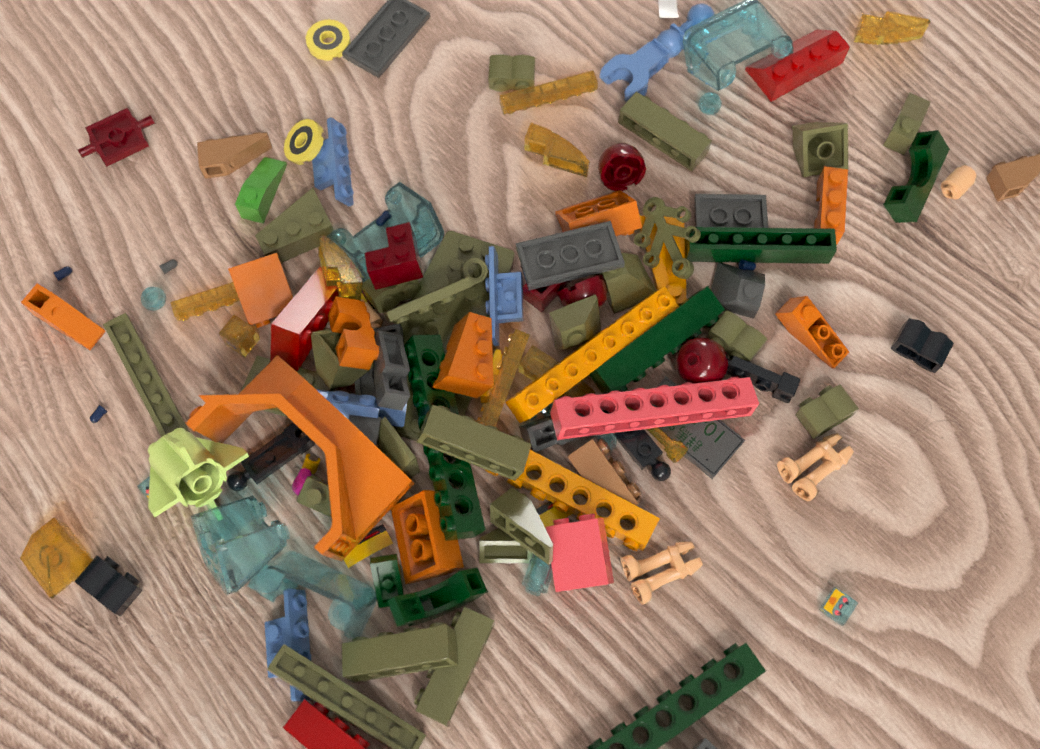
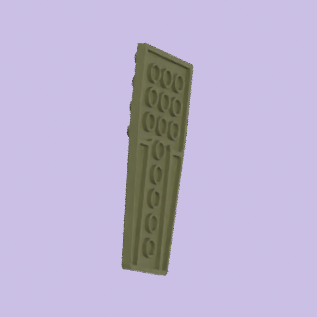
M448 231L423 276L424 278L419 283L421 290L411 300L450 284L446 274L460 269L462 263L466 260L479 258L485 262V255H489V246H494L498 254V274L511 273L514 251L454 231ZM469 265V276L476 278L479 275V268L476 265ZM485 279L472 285L470 288L456 293L457 298L450 302L439 304L437 301L432 304L433 309L427 312L417 314L414 311L410 313V319L400 323L403 328L404 344L412 335H441L446 355V347L454 325L464 316L472 312L490 318V315L486 313V301L490 300V295L486 291ZM407 375L410 397L407 401L405 423L403 427L393 426L399 436L417 442L420 434L418 427L419 417L417 408L413 404V389ZM454 393L459 415L466 416L473 397Z

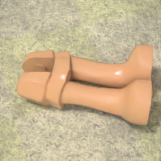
M835 433L823 437L822 441L816 442L814 448L795 461L786 457L777 463L781 477L789 484L819 459L823 461L815 470L792 485L794 493L803 500L811 501L817 495L816 485L834 470H839L843 464L846 465L854 451L850 446L839 453L832 448L842 439L840 434Z
M691 541L677 542L675 546H667V549L642 560H636L632 555H626L621 558L622 568L629 582L669 563L671 567L654 576L632 582L631 589L641 605L651 600L652 592L671 581L684 579L688 574L692 576L702 567L703 563L700 557L689 560L686 563L681 558V555H685L695 549Z

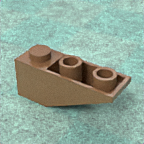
M256 132L251 135L230 136L229 138L208 139L203 142H197L199 168L203 176L207 179L227 176L272 148L267 132Z
M1040 153L1031 157L1022 156L1008 163L1002 161L992 167L986 180L997 202L1019 196L1040 175Z
M596 435L567 456L581 477L634 505H638L641 501L639 487L634 481L629 482L624 475L626 473L624 466L619 460L614 461L609 454L611 449L603 438L599 440Z

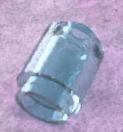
M536 555L530 559L522 581V585L526 587L525 591L535 596L547 593L553 577L551 564L548 565Z

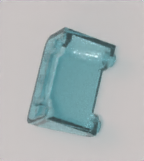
M744 0L690 27L683 36L687 72L717 91L729 86L734 81L736 76L735 65L770 47L772 54L777 58H783L793 53L791 37L758 0Z
M401 182L390 188L385 195L387 211L392 215V218L383 226L379 227L376 225V220L378 219L376 218L354 236L348 230L338 228L325 237L329 246L363 282L370 278L367 272L364 253L389 247L386 233L387 227L410 222L417 240L420 258L435 248L444 237L443 227L431 202Z
M253 495L191 516L203 562L226 595L238 592L286 547V540L290 539L285 523H281L279 520L271 521V526L265 523L264 517H267L264 503H258Z
M295 551L286 552L258 568L252 576L248 587L262 598L273 603L276 597L283 594L285 589H296L298 584L333 600L328 611V620L331 625L343 631L344 636L350 639L361 636L377 602L376 593L371 586Z

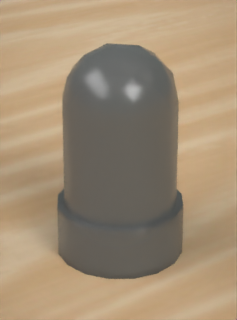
M172 259L159 267L166 274L176 268L178 263Z

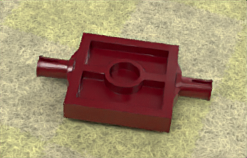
M125 108L85 127L89 135L90 144L77 150L82 158L96 152L106 167L149 147L144 138L143 129L155 124L151 115L137 121L131 115L129 109Z

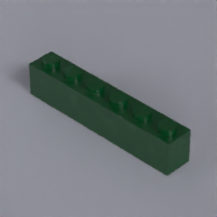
M696 227L701 233L699 240L692 243L685 239V258L690 262L739 263L743 259L754 263L829 264L837 251L835 229ZM695 231L690 233L689 238L694 236Z
M706 286L682 302L679 307L595 369L589 376L602 394L616 390L625 392L628 390L626 386L632 380L636 383L647 375L645 370L649 367L654 369L665 362L664 356L669 352L671 355L675 354L682 347V342L699 336L702 333L700 329L703 326L710 327L720 319L718 315L725 309L709 286Z

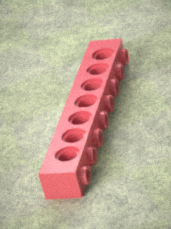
M732 377L728 380L695 384L686 382L678 386L661 385L652 389L636 388L626 392L616 390L600 395L590 393L583 397L571 398L564 396L554 400L550 414L557 440L746 417L753 414L759 405V401L750 377ZM602 410H606L610 414L604 413ZM577 413H581L585 417L579 416Z

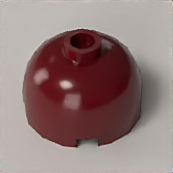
M617 143L609 146L601 154L598 162V171L601 181L606 188L613 191L628 190L626 186L633 183L636 186L645 176L646 165L642 154L636 147L627 143Z
M598 275L576 283L570 290L565 288L556 294L562 307L596 295L598 307L600 308L607 300L608 291L603 276Z
M703 337L695 338L684 343L679 349L676 357V370L685 382H692L693 384L721 381L727 372L728 359H726L723 346L716 341Z

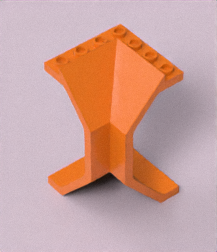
M278 355L239 394L198 395L205 404L195 408L189 416L190 419L185 423L194 432L197 431L214 442L223 443L254 411L278 407L325 453L332 526L314 548L321 555L341 562L414 485V482L373 442Z

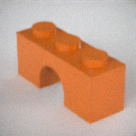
M824 166L817 180L816 201L820 202V206L814 221V228L835 229L837 245L845 232L848 169Z
M336 296L328 318L331 331L341 333L336 346L339 366L370 370L373 361L378 358L379 346L375 342V332L371 327L370 313L367 312L365 301Z

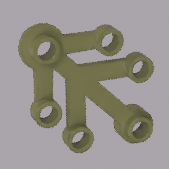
M659 197L648 199L643 206V215L646 219L642 231L635 235L634 243L640 248L648 247L651 241L649 236L654 224H656L658 230L650 252L643 256V263L650 268L656 267L660 261L659 255L663 243H665L673 260V274L680 279H688L694 272V265L682 257L673 236L685 238L693 243L699 240L701 233L694 226L684 228L667 224L664 216L676 218L681 223H685L690 220L691 212L684 206L678 208L667 207L665 202ZM685 211L684 217L680 218V214ZM695 231L694 236L689 238L690 233ZM645 237L644 242L640 244L641 238ZM653 256V261L649 263V259ZM683 264V268L678 271L680 265Z

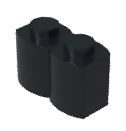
M909 318L901 327L891 349L898 355L913 360L921 368L936 373L943 366L954 343L946 334L931 331L924 322Z
M97 555L74 582L111 612L121 617L143 591L137 586L140 581L129 572L125 575L121 574L117 570L120 565L109 556L102 559Z

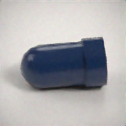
M385 210L376 220V225L379 227L383 226L392 218V215Z
M743 259L739 261V269L750 271L756 269L754 262Z
M66 266L53 272L58 281H61L72 273V268Z
M99 405L90 416V421L97 423L108 411Z

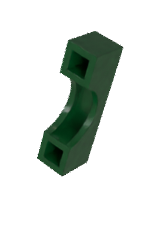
M939 130L918 132L910 146V178L906 185L892 186L883 204L895 223L918 221L950 150Z

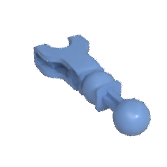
M703 3L692 6L687 14V21L680 27L672 23L670 29L660 32L657 38L645 44L634 54L614 56L602 67L600 79L606 84H611L617 80L627 81L629 86L625 89L624 100L626 102L636 91L645 96L649 79L669 62V58L679 55L681 50L686 48L688 37L695 31L705 32L711 28L715 21L713 9Z

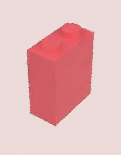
M595 514L579 516L578 522L570 523L569 518L553 520V526L545 527L553 542V562L551 566L555 592L614 583L604 518L595 519Z

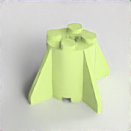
M176 428L174 431L167 433L148 448L150 455L148 509L156 517L178 502L187 507L188 505H195L196 507L206 505L219 521L223 517L214 500L223 491L220 487L223 484V480L225 482L227 480L226 471L248 458V453L241 447L197 438L184 428Z

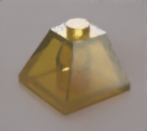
M55 517L31 535L20 557L21 561L51 599L75 581L93 560L92 556L67 524Z

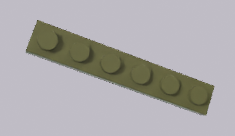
M124 313L104 323L103 326L161 437L174 431L176 428H184L190 432L129 316Z
M285 644L282 645L267 668V671L390 749H419L426 737V734Z

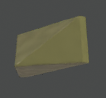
M499 528L479 538V563H532L533 561L532 552Z

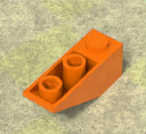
M38 283L21 301L34 316L88 350H91L106 332L74 307Z
M808 296L790 298L775 313L791 335L832 369L850 353Z

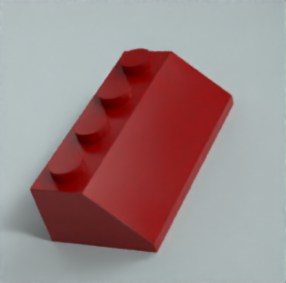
M817 29L750 64L745 68V71L772 102L841 65L850 49V45L837 30Z

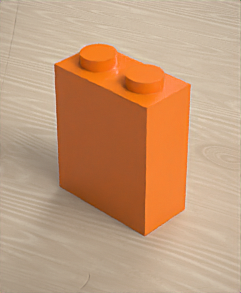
M278 253L228 269L249 326L255 324L256 328L270 324L269 319L277 317L294 297Z

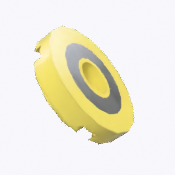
M321 20L313 24L306 34V44L310 53L320 60L329 61L337 56L338 58L342 57V52L351 43L349 30L344 24L336 20ZM326 38L334 39L330 43L323 42V40Z
M310 119L301 120L295 124L289 131L284 143V153L288 160L298 165H303V162L313 160L323 145V128L317 122Z

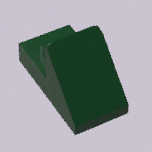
M397 554L370 558L378 608L389 607L388 600L395 596L404 595L402 569Z

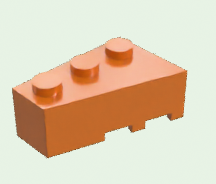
M469 312L454 325L446 347L447 353L439 367L441 370L433 384V388L478 398L494 386L492 318Z

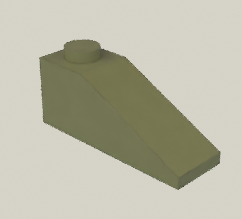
M909 93L883 146L905 155L924 120L931 102Z
M512 487L490 504V522L548 565L553 562V542L527 495L520 493Z

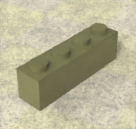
M637 91L620 109L619 124L692 172L709 152L712 140L704 133L693 129L687 122L678 119L667 109L661 108L652 102L649 97L643 96Z
M432 405L426 414L417 439L419 444L514 481L524 472L531 444L525 442L519 436H510L500 432L494 426H485L469 416H460L452 413L444 406Z
M465 606L462 613L456 612L451 627H454L456 631L458 665L428 671L426 677L430 680L426 689L421 688L416 696L414 704L418 706L415 711L448 727L495 625L493 619Z
M442 622L430 624V628L409 627L404 629L402 633L382 632L378 634V637H355L352 639V642L342 643V677L353 683L458 665L456 631Z

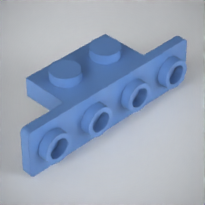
M330 117L327 119L329 138L323 141L320 152L312 160L314 185L319 190L334 185L336 200L350 207L354 205V192L351 185L349 150L346 141L347 131L342 123Z
M489 246V255H485V263L489 270V277L485 279L486 291L490 295V300L486 301V313L492 318V343L494 346H499V323L524 321L523 275L521 272L498 274V254L494 246Z
M317 390L348 420L349 415L371 418L381 417L382 419L386 417L392 426H404L407 403L401 411L378 407L376 397L371 395H354L343 391Z
M285 589L283 591L285 617L264 622L267 668L283 644L311 661L305 590ZM268 671V678H278ZM290 685L292 702H303L304 699L307 701L313 700Z

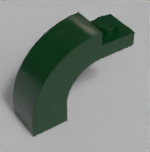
M477 567L461 570L432 587L414 593L395 596L387 602L397 627L404 625L411 627L463 607L483 596L488 591Z

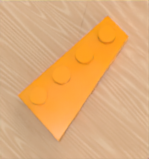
M640 216L642 228L646 219L645 216ZM664 216L667 224L685 228V223H681L676 218ZM654 224L649 236L651 241L649 246L645 248L646 252L651 250L658 230L656 224ZM673 236L682 257L685 258V238ZM663 243L659 255V264L651 268L656 291L665 286L676 303L680 305L687 299L686 279H680L673 274V260L665 243ZM653 256L649 259V263L653 261ZM683 264L680 265L678 271L683 268Z

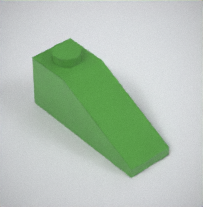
M264 157L243 183L235 202V206L242 219L264 224L287 162Z

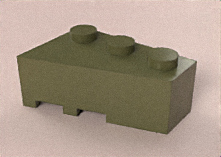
M314 188L310 189L255 235L264 255L268 256L278 253L281 263L336 239L332 224Z

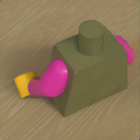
M307 454L302 464V469H300L292 483V491L298 496L296 502L332 517L328 482L312 475L316 473L321 459L318 458L317 461H311L309 459L310 454Z

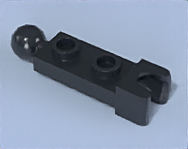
M735 356L732 360L728 359L726 374L731 375V377H750L752 384L758 390L770 391L773 393V398L785 403H790L791 398L795 396L800 378L786 372L779 375Z
M644 429L612 433L641 470L649 465L651 467V475L657 481H665L670 477L671 468L669 464L658 460L663 454L662 450Z
M293 422L284 429V432L240 463L245 470L242 472H232L228 476V487L233 491H242L247 487L250 478L256 484H259L296 456L308 451L315 445V442L307 435L303 438H298L303 431Z

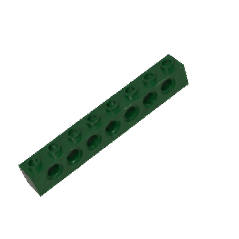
M412 335L404 344L410 368L408 381L412 385L413 404L417 408L419 417L418 427L421 431L425 416L432 405L444 406L459 415L453 392L433 388V384L441 370L439 367L445 358L441 335ZM423 445L424 454L427 456L429 463V477L433 481L435 490L434 501L439 508L440 528L444 532L445 540L476 537L486 529L471 464ZM455 506L459 509L460 513L456 511Z
M734 643L723 651L726 657L719 662H716L713 658L700 667L703 673L694 678L690 674L678 683L681 687L673 694L670 690H667L656 698L659 704L649 710L646 705L633 714L636 719L627 726L623 721L610 730L613 735L605 742L600 737L590 744L587 749H609L613 743L620 744L623 749H658L761 676L766 670L747 643L740 647L737 643ZM725 664L732 665L735 668L736 676L734 679H729L725 676ZM703 680L712 682L714 686L712 695H707L702 691L701 683ZM681 695L690 698L692 707L689 711H684L680 708L678 700ZM658 711H663L669 716L667 727H661L657 724L655 717ZM636 727H641L646 731L647 738L643 744H639L633 739L632 733Z

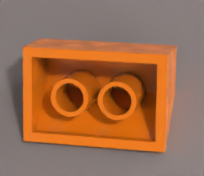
M621 190L555 211L563 232L611 221L616 236L631 235L635 230L642 228L636 200Z
M423 490L396 504L391 509L405 584L446 576L464 568L458 540L446 541L444 532L440 528L439 508L434 501L435 490Z

